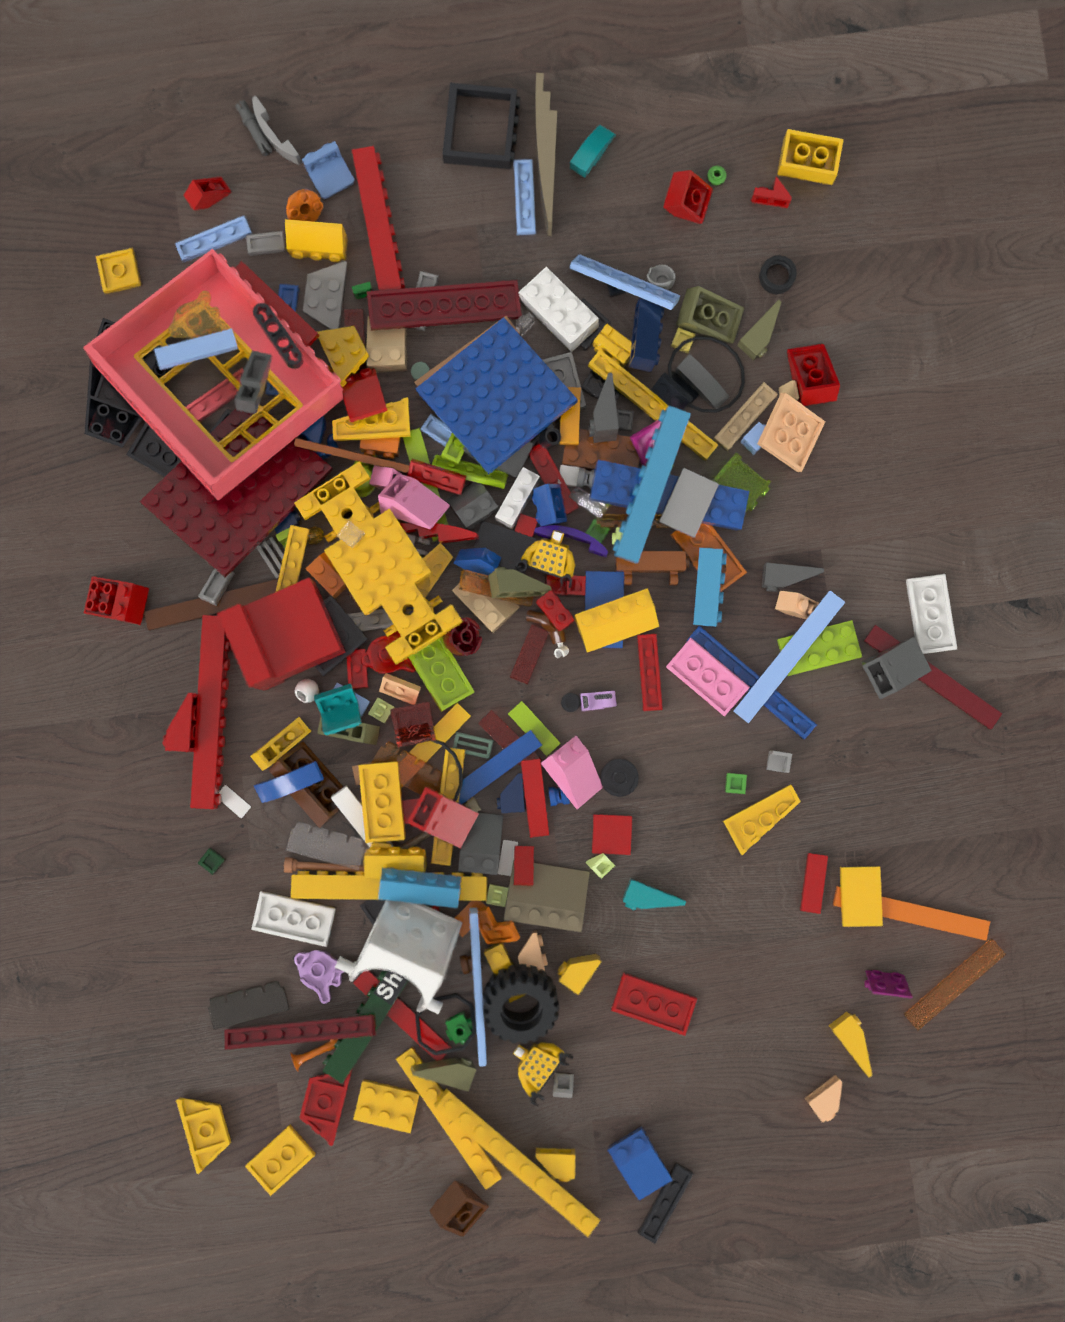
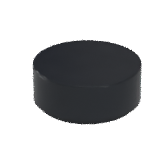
M574 693L565 694L561 700L562 708L567 712L576 711L580 706L579 697Z

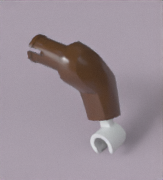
M529 610L527 615L534 617L526 616V620L541 624L549 632L552 644L558 645V648L554 651L555 657L560 658L562 655L565 657L569 649L563 645V642H566L564 629L558 631L544 613Z

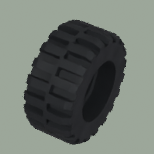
M520 964L517 967L510 965L506 970L504 968L500 969L498 975L494 974L490 978V982L486 984L485 992L483 993V1009L487 1026L491 1028V1032L497 1036L499 1034L500 1039L504 1041L508 1039L510 1043L515 1044L517 1042L526 1044L530 1040L534 1042L539 1040V1036L544 1037L547 1035L548 1029L551 1030L555 1026V1021L558 1020L559 1016L558 995L552 978L547 976V973L542 969L538 971L537 967L530 965V967H526V964ZM519 994L533 996L539 1001L533 1009L524 1013H514L503 1006L509 998Z

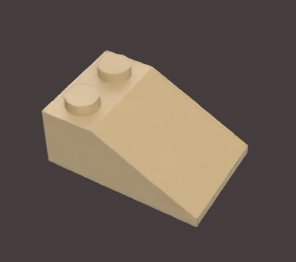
M368 316L366 349L369 357L367 359V367L370 369L375 368L376 372L407 371L406 328L371 331L370 318Z

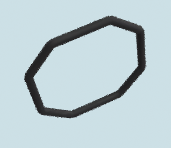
M454 993L434 997L433 999L440 1001L456 997L470 1007L473 1032L462 1046L439 1051L433 1050L423 1043L421 1039L419 1016L423 1011L417 1012L415 1016L418 1043L433 1055L465 1049L477 1032L473 1004L459 994Z

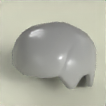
M667 265L651 267L647 274V282L669 290L674 285L676 279L673 269Z

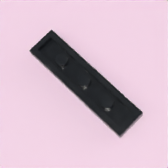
M677 1162L675 1163L670 1172L673 1180L662 1186L638 1230L640 1236L656 1244L694 1175L692 1171Z

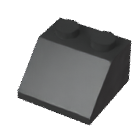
M473 482L465 487L461 495L455 494L446 500L466 530H471L499 511L497 504L486 488L477 482Z

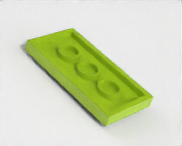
M853 621L825 627L787 676L861 658L862 654ZM793 635L777 639L780 652Z
M442 637L419 652L409 656L410 661L441 712L474 693L454 656L445 647Z

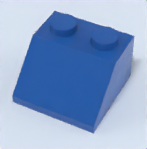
M545 484L534 488L532 500L537 507L536 519L540 526L567 522L560 484Z

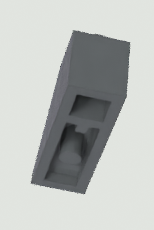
M765 563L763 565L761 588H766L768 592H778V589L781 590L822 574L824 568Z

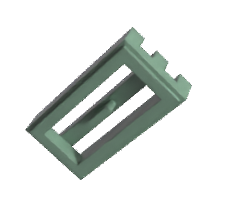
M456 732L453 748L460 749L457 748V744L486 750L487 754L465 750V754L490 759L494 740ZM459 736L489 743V745L486 747L460 741Z

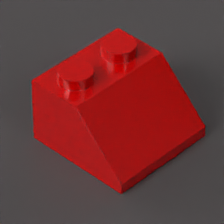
M691 170L674 172L663 208L675 217L702 224L713 188Z

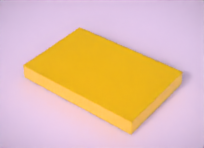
M840 867L842 926H883L880 867Z
M290 1124L252 1158L245 1167L271 1196L310 1161L316 1153Z

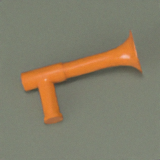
M338 1039L330 1040L324 1045L304 1054L295 1055L291 1052V1058L296 1070L299 1072L300 1066L307 1060L335 1049L333 1046Z

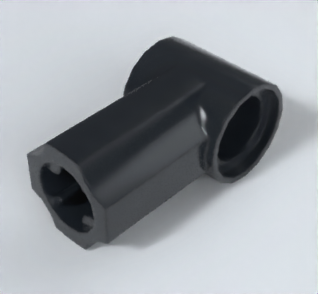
M555 421L540 432L539 443L545 449H549L561 441V433L556 428ZM547 435L552 437V442L548 440Z

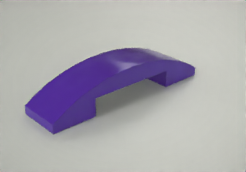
M551 525L537 527L534 530V535L551 539L553 530L561 531L564 533V537L589 544V553L607 557L608 551L599 541L577 529Z

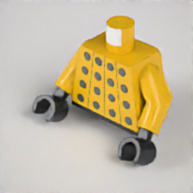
M553 530L551 539L543 538L542 540L535 541L526 549L521 560L516 563L515 570L518 566H523L522 573L524 574L527 564H529V568L561 578V587H563V582L569 581V588H571L575 561L569 546L562 543L564 533Z
M533 1043L529 1050L519 1044L513 1052L515 1056L521 1059L518 1064V1077L533 1105L539 1106L536 1103L537 1097L544 1101V1096L537 1093V1091H542L560 1064L569 1066L565 1061L566 1057L573 1059L572 1054L564 1053L562 1049L553 1043Z

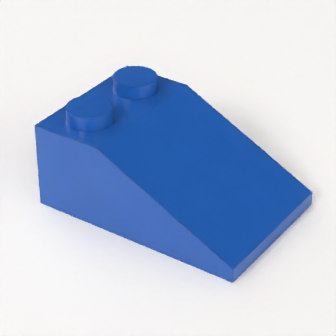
M642 1126L608 1146L611 1157L638 1200L643 1199L673 1180Z

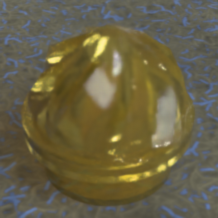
M309 527L308 543L310 545H318L324 538V532L319 527Z

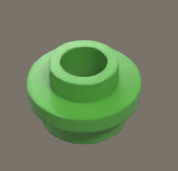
M713 166L709 169L707 178L711 184L720 185L726 179V171L721 166ZM714 173H719L720 176L716 177Z

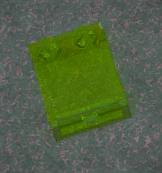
M736 452L712 481L719 485L749 491L746 511H752L758 504L756 499L760 495L764 497L771 489L768 487L771 481L769 479L766 481L740 460L742 457Z

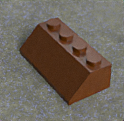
M302 742L279 758L270 768L269 772L276 778L304 765L317 762L324 779L290 795L314 823L321 828L341 811L333 802L331 796L341 790L343 786L311 749Z

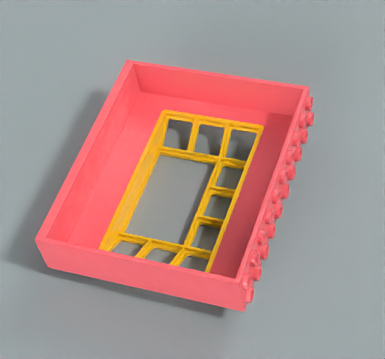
M211 249L84 346L83 349L99 372L217 500H220L342 401L343 388L340 385L341 380L338 375L331 373L328 370L327 364L322 359L318 360L315 357L316 354L310 346L306 347L302 343V338L298 333H293L290 330V326L284 319L280 320L278 318L303 357V364L297 369H291L285 364L255 320L253 314L254 306L264 303L265 300L258 292L256 294L253 292L250 283L246 279L242 280L239 277V272L235 267H230L227 264V260L221 253L217 254ZM269 306L277 317V312L272 306ZM202 311L209 315L220 329V332L228 329L233 330L240 352L225 364H222L215 356L207 358L234 387L239 390L241 384L228 370L243 358L249 360L251 352L257 351L272 355L267 381L279 392L266 405L261 406L259 404L256 414L249 417L219 442L213 438L164 385L192 362L177 365L161 378H158L143 360V357L158 345L161 347L168 346L165 340L180 328H183L191 339L198 338L189 327L188 322ZM260 311L259 314H262V316L264 317V319H265V321H266V320H267L266 313L263 312V311ZM272 324L268 327L267 330L269 332H275L277 331L278 326ZM280 340L278 342L279 347H286L289 344L287 340ZM290 351V359L294 362L297 361V357L295 358ZM285 399L296 408L278 421L268 411ZM264 417L273 426L255 439L246 429L259 418ZM238 435H242L251 444L233 457L223 447Z

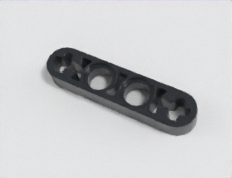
M265 303L255 305L253 308L255 320L285 364L291 369L301 367L303 357L300 350L271 308ZM260 311H263V312L266 313V316H267V320H266V321H265L264 317L262 316V314H259ZM272 324L278 326L275 332H269L267 329ZM280 340H287L289 342L286 347L278 346ZM290 351L295 358L297 357V361L294 362L290 359Z

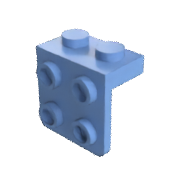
M335 141L323 145L316 152L308 153L302 159L305 169L323 199L331 197L355 182Z

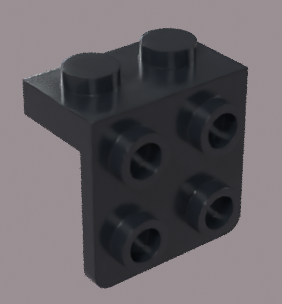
M672 371V378L667 373H663L651 389L668 406L682 411L699 396L674 371Z

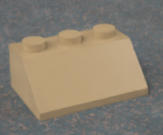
M472 574L466 576L452 590L454 595L492 634L520 608L511 597L492 598L489 580L485 583Z

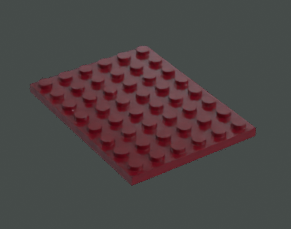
M235 409L210 434L219 442L251 417L253 413ZM261 417L249 426L246 431L257 439L273 425L264 417ZM238 435L223 448L231 456L235 457L251 443L242 435ZM294 439L220 500H217L181 461L140 500V503L226 578L296 508L294 502L312 492L333 469L313 450L295 446Z

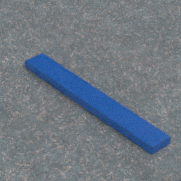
M700 626L686 640L694 639L750 687L747 692L750 691L760 678L759 675ZM776 690L763 705L803 740L817 726L816 723Z

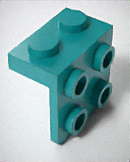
M351 684L314 695V700L321 713L322 727L325 735L335 734L361 724L359 703Z

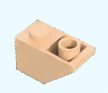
M780 591L775 609L791 616L807 619L819 603L800 593Z
M537 930L531 933L520 950L518 960L519 965L526 964V967L533 965L537 967L538 971L540 969L545 971V966L548 965L546 954L541 952L540 947L544 946L542 935H538Z

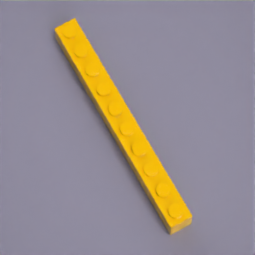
M298 871L297 875H292L291 899L382 900L378 899L381 878H365L364 872H355V875H348V872L336 871V875H328L329 871H317V875H309V871ZM433 872L434 874L444 875L442 872ZM452 873L453 876L461 877L459 900L487 901L488 877H483V873H471V877H464V873Z
M446 1088L434 1103L435 1107L589 1237L600 1222L598 1217Z

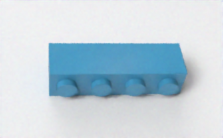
M699 548L693 625L717 627L718 623L722 621V611H719V603L723 604L724 592H720L721 584H725V573H722V565H726L727 554L724 553L723 549Z
M382 868L378 899L458 908L461 877Z

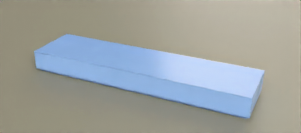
M533 159L514 160L517 235L536 234Z
M243 215L177 242L175 245L184 263L206 254L211 249L216 250L243 239L246 235H252V232Z
M228 329L154 350L159 368L162 370L237 350L238 347L233 330Z

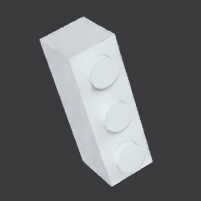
M524 467L522 468L495 516L497 522L513 530L520 514L533 494V489L537 487L540 481L539 475Z

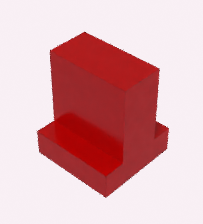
M311 578L304 579L245 606L238 604L217 613L248 687L263 691L286 682L285 679L346 653L316 582Z

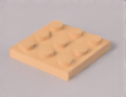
M781 393L757 444L795 471L802 472L825 421L787 393Z

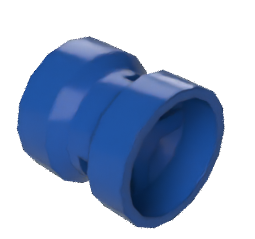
M548 787L551 806H557L558 803L570 804V800L560 788Z

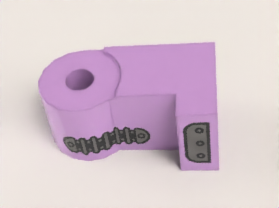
M615 691L579 694L581 711L617 706Z

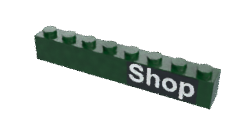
M382 970L377 978L380 980L377 987H371L366 995L369 997L366 1004L361 1003L355 1012L358 1016L375 1015V1032L409 981L407 977L391 970ZM373 1036L338 1039L333 1046L337 1049L333 1055L328 1054L322 1063L325 1065L322 1071L342 1084Z

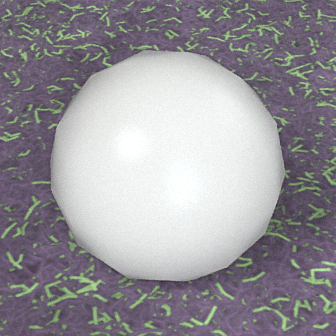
M311 679L299 681L295 687L296 697L304 703L314 701V695L319 694L317 683Z

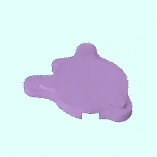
M314 950L307 953L300 952L294 957V962L299 970L301 982L317 992L321 1003L327 1004L331 1000L330 985L338 987L342 982L341 975L344 971L335 968L338 959L323 950Z

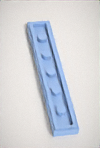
M579 254L570 263V269L672 310L679 302L680 295L583 255Z

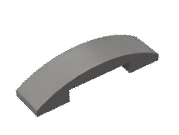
M254 96L252 99L255 116L268 142L283 157L293 163L301 164L300 156L289 140L281 144L266 122L270 119L269 115L258 98Z

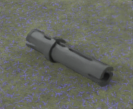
M245 100L240 101L242 106L237 103L235 107L243 119V124L249 129L261 154L267 156L269 155L267 151L271 154L273 149L259 127L256 116L252 114Z

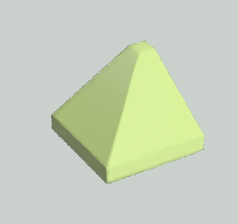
M604 853L586 861L587 865L601 879L615 866Z

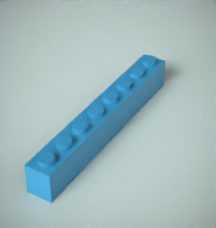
M671 406L661 411L658 419L661 424L659 429L655 428L652 440H654L653 446L648 448L645 458L648 459L646 466L642 465L639 472V477H641L640 483L635 484L632 495L635 496L633 503L629 502L626 509V514H628L627 520L622 521L619 532L622 533L619 540L616 539L612 549L615 551L614 556L635 564L639 562L690 418V413Z

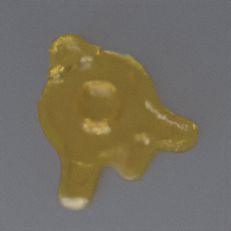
M202 291L196 300L185 303L177 309L173 322L169 326V333L174 338L181 337L185 339L186 337L194 339L228 330V326L219 319V308H209L211 301L210 293Z

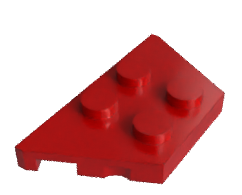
M353 1068L342 1084L328 1074L309 1078L299 1118L305 1124L311 1126L312 1130L320 1134L331 1146L334 1145Z

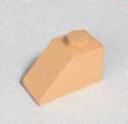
M836 1075L805 1097V1100L822 1122L833 1119L836 1115L835 1113L839 1110L842 1082Z

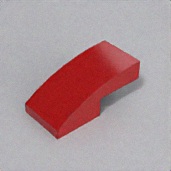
M552 575L545 576V584L551 586V591L556 595L585 596L586 576H573L571 578V588H569V581L563 582V587H561V578Z

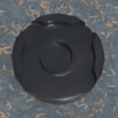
M619 758L611 760L603 767L600 779L606 792L612 796L623 797L635 790L638 785L639 775L634 764Z

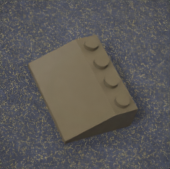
M513 860L504 920L581 932L589 871L534 863L533 886L514 885Z

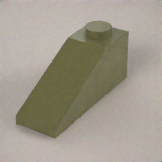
M780 300L740 339L737 345L753 361L757 357L762 358L768 351L766 347L770 342L781 306Z
M505 567L494 569V572L488 576L492 598L543 596L552 590L551 586L514 569H506Z
M320 717L317 734L325 735ZM361 723L354 728H348L326 736L377 745L380 726Z
M461 1057V1059L449 1058L412 1065L411 1072L413 1076L469 1091L476 1067L472 1060Z

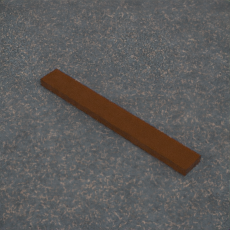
M278 579L226 591L217 606L198 598L145 611L147 628L151 631L200 619L203 615H216L238 604L245 606L275 593Z

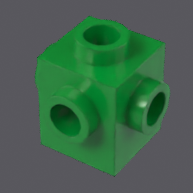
M462 1011L446 1019L445 1024L448 1028L446 1033L449 1040H453L455 1044L459 1042L461 1045L464 1044L473 1032L471 1018H467L465 1011Z

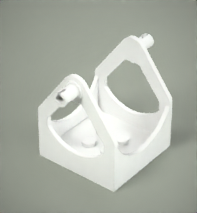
M386 900L357 962L353 963L340 956L335 968L348 973V976H350L349 981L351 982L359 972L367 969L380 968L397 972L411 980L422 993L416 1011L421 1012L428 1009L439 1014L443 1002L433 999V996L444 978L463 922L423 904Z

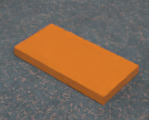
M701 523L695 538L678 530L671 534L681 550L686 551V556H689L690 562L697 571L699 548L724 550V553L727 554L726 565H722V573H725V584H721L720 592L747 573L712 525Z

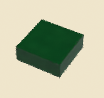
M210 847L198 864L214 875L226 859Z

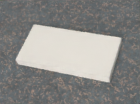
M940 574L907 579L906 584L914 635L922 653L928 654L956 650L957 643L946 575Z
M260 891L251 930L327 947L336 908Z

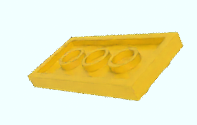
M398 761L358 765L365 842L405 840Z

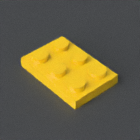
M363 1079L353 1120L411 1133L420 1094L416 1091Z

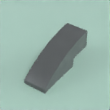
M257 351L251 352L240 378L241 386L235 397L236 410L256 414L266 385L272 360L271 354Z
M689 354L676 368L675 372L713 409L720 408L730 397L716 379L692 355Z

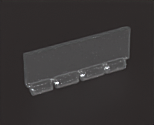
M299 821L296 827L291 829L286 851L360 870L365 852L363 839L350 836L347 843L348 835L332 831L330 838H328L329 830L314 826L312 833H310L311 825Z

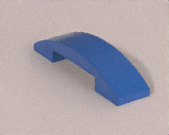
M315 761L284 775L258 783L254 787L261 802L264 803L301 790L324 778Z

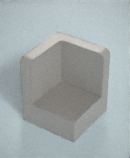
M769 751L766 770L789 773L792 754Z

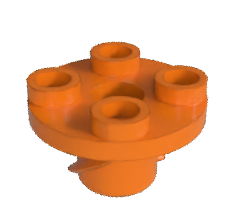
M298 190L288 198L286 207L287 217L289 220L315 222L323 209V203L312 190Z

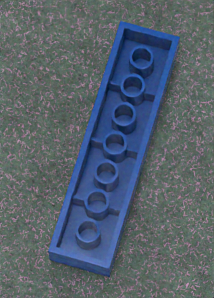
M598 460L595 466L589 500L627 508L629 502L633 503L635 496L632 495L635 484L640 483L641 477H639V472L641 468ZM669 474L656 514L662 515L679 476ZM718 485L702 524L736 531L741 530L749 491Z

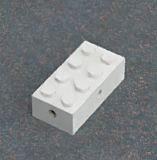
M547 267L519 291L520 301L571 352L599 327L598 317Z

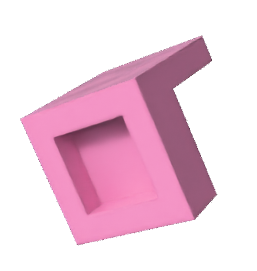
M374 466L369 484L383 490L392 481L393 476L402 473L393 468Z

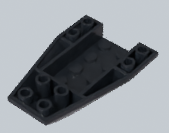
M103 318L97 336L116 322ZM154 349L143 357L144 362L158 378H161L172 368L160 370ZM90 360L84 434L123 448L142 420V417Z

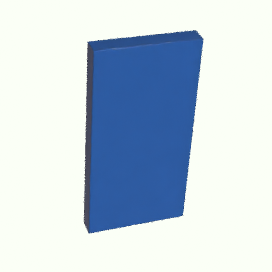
M586 571L585 611L624 597V572ZM623 640L602 648H623Z

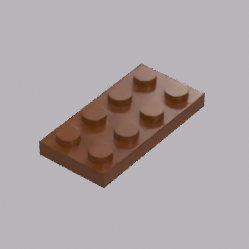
M579 429V445H565L562 465L595 470L598 460L636 468L639 465V457L630 437L617 435L616 441L593 443V437H589V430Z

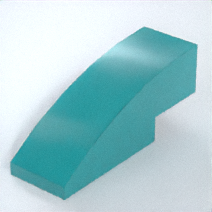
M599 125L571 159L570 169L586 178L615 137V134Z

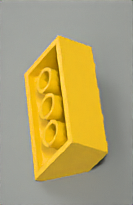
M648 588L574 615L587 653L659 627L655 607Z

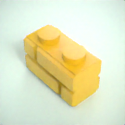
M606 324L593 341L594 350L596 353L599 350L603 351L624 368L630 359L631 341Z

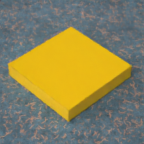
M133 248L96 256L102 288L105 294L142 286Z

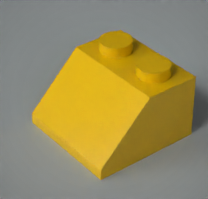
M592 954L569 958L567 963L563 961L557 970L559 971V982L579 995L601 963L600 956Z

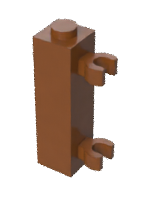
M642 551L639 562L636 564L616 557V572H624V586H631L632 573H669V586H677L678 573H684L686 568H689V556H686V551Z

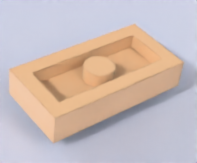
M385 673L379 692L415 706L421 687Z

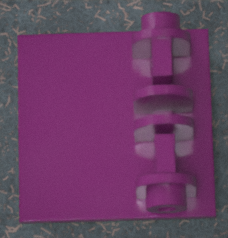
M865 970L868 980H865L864 986L871 990L873 994L912 998L904 975L897 972L886 973L879 970Z

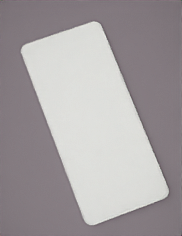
M225 785L220 790L221 802L240 818L251 808L248 803L228 786Z
M503 840L498 874L511 876L514 846H518V842Z

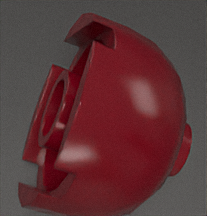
M465 617L461 618L463 621L461 624L443 636L445 647L451 653L458 656H468L476 653L482 642V636H480L478 631L480 630L479 625L475 620Z

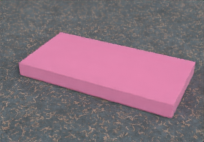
M692 638L686 642L666 666V668L724 717L750 688Z

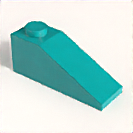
M631 878L622 898V901L626 903L625 907L636 910V908L649 909L684 906L686 904L684 899Z

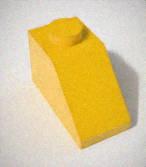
M536 1148V1159L555 1179L563 1182L575 1179V1149Z

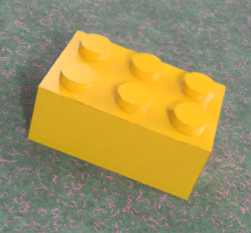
M787 129L783 139L777 175L832 185L838 173L844 139Z

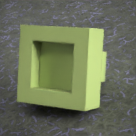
M377 698L368 714L386 723L395 707Z
M490 884L486 904L505 907L509 887Z

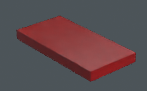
M623 972L611 1011L686 1036L697 997Z

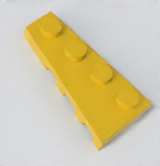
M408 397L394 403H387L388 411L361 420L350 422L349 416L333 420V440L349 441L411 437Z
M441 543L423 558V561L432 573L416 584L424 598L427 597L453 559V556ZM414 609L405 610V615H410L409 613L414 611Z
M790 784L723 820V823L740 854L743 855L801 801Z

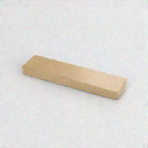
M763 382L714 437V440L728 451L778 394Z

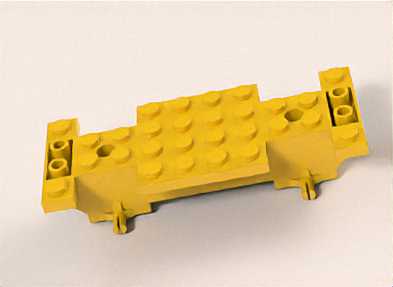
M359 461L297 500L294 504L305 520L321 510L333 527V531L325 535V539L328 543L337 537L340 540L324 551L365 616L381 606L387 612L393 625L384 630L385 634L389 637L398 631L402 636L385 647L397 665L444 636L463 621L452 605L435 615L434 607L443 601L439 595L428 601L416 586L418 582L432 573L391 509L374 518L373 514L380 510L379 502L369 508L357 494L355 489L371 479ZM347 512H353L351 518L344 519V515ZM407 607L414 608L411 615H405L404 612Z

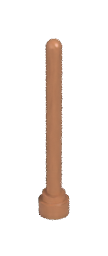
M285 857L284 873H293L297 869L355 873L364 872V865L298 862L294 857Z

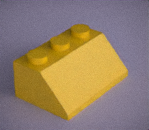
M285 219L286 247L290 256L296 259H302L303 257H310L313 260L329 259L333 262L346 260L348 238L342 224Z
M371 847L366 849L364 855L365 878H381L382 868L426 872V851L419 847H410L409 849H401L400 847H390L389 849Z

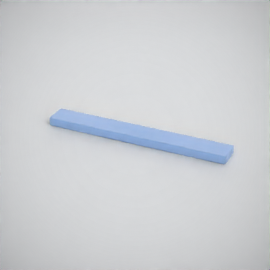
M829 591L733 712L749 723L844 605L845 601L832 591Z
M476 907L470 908V928L479 1066H486L487 1055L478 909Z

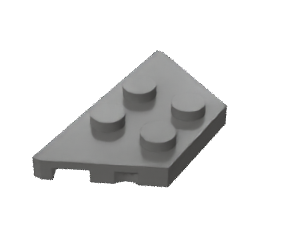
M346 261L307 274L303 312L329 329L340 328L348 267Z

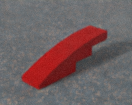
M400 523L405 533L419 532V537L421 538L438 537L441 544L479 539L477 533L455 526L435 523L431 529H427L412 523Z
M540 759L521 761L530 838L548 836L549 829Z

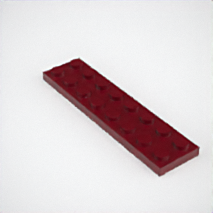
M518 280L367 291L371 331L499 321L505 316L509 320L521 319L522 317Z

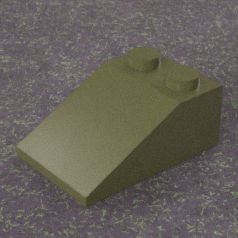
M700 286L692 287L686 290L676 325L690 332L703 336H712L723 342L733 344L744 307Z

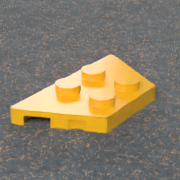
M354 326L318 331L317 333L320 335L318 339L334 373L341 380L340 385L343 387L347 383L345 381L351 373L355 374L360 365L368 359L369 354Z
M180 1097L176 1102L195 1170L199 1174L230 1145L231 1140L221 1104Z

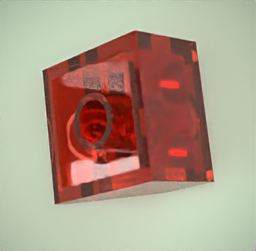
M430 702L390 709L398 748L436 740Z

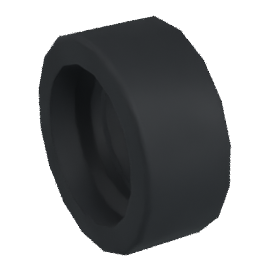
M776 255L770 257L765 261L760 270L759 280L761 286L771 294L785 293L796 280V266L786 256ZM780 265L786 268L789 273L786 283L776 285L769 281L767 271L771 266Z

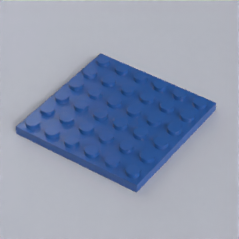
M504 317L415 388L416 392L488 474L578 402L572 392Z

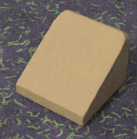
M795 380L779 387V395L787 393L796 401L799 399Z

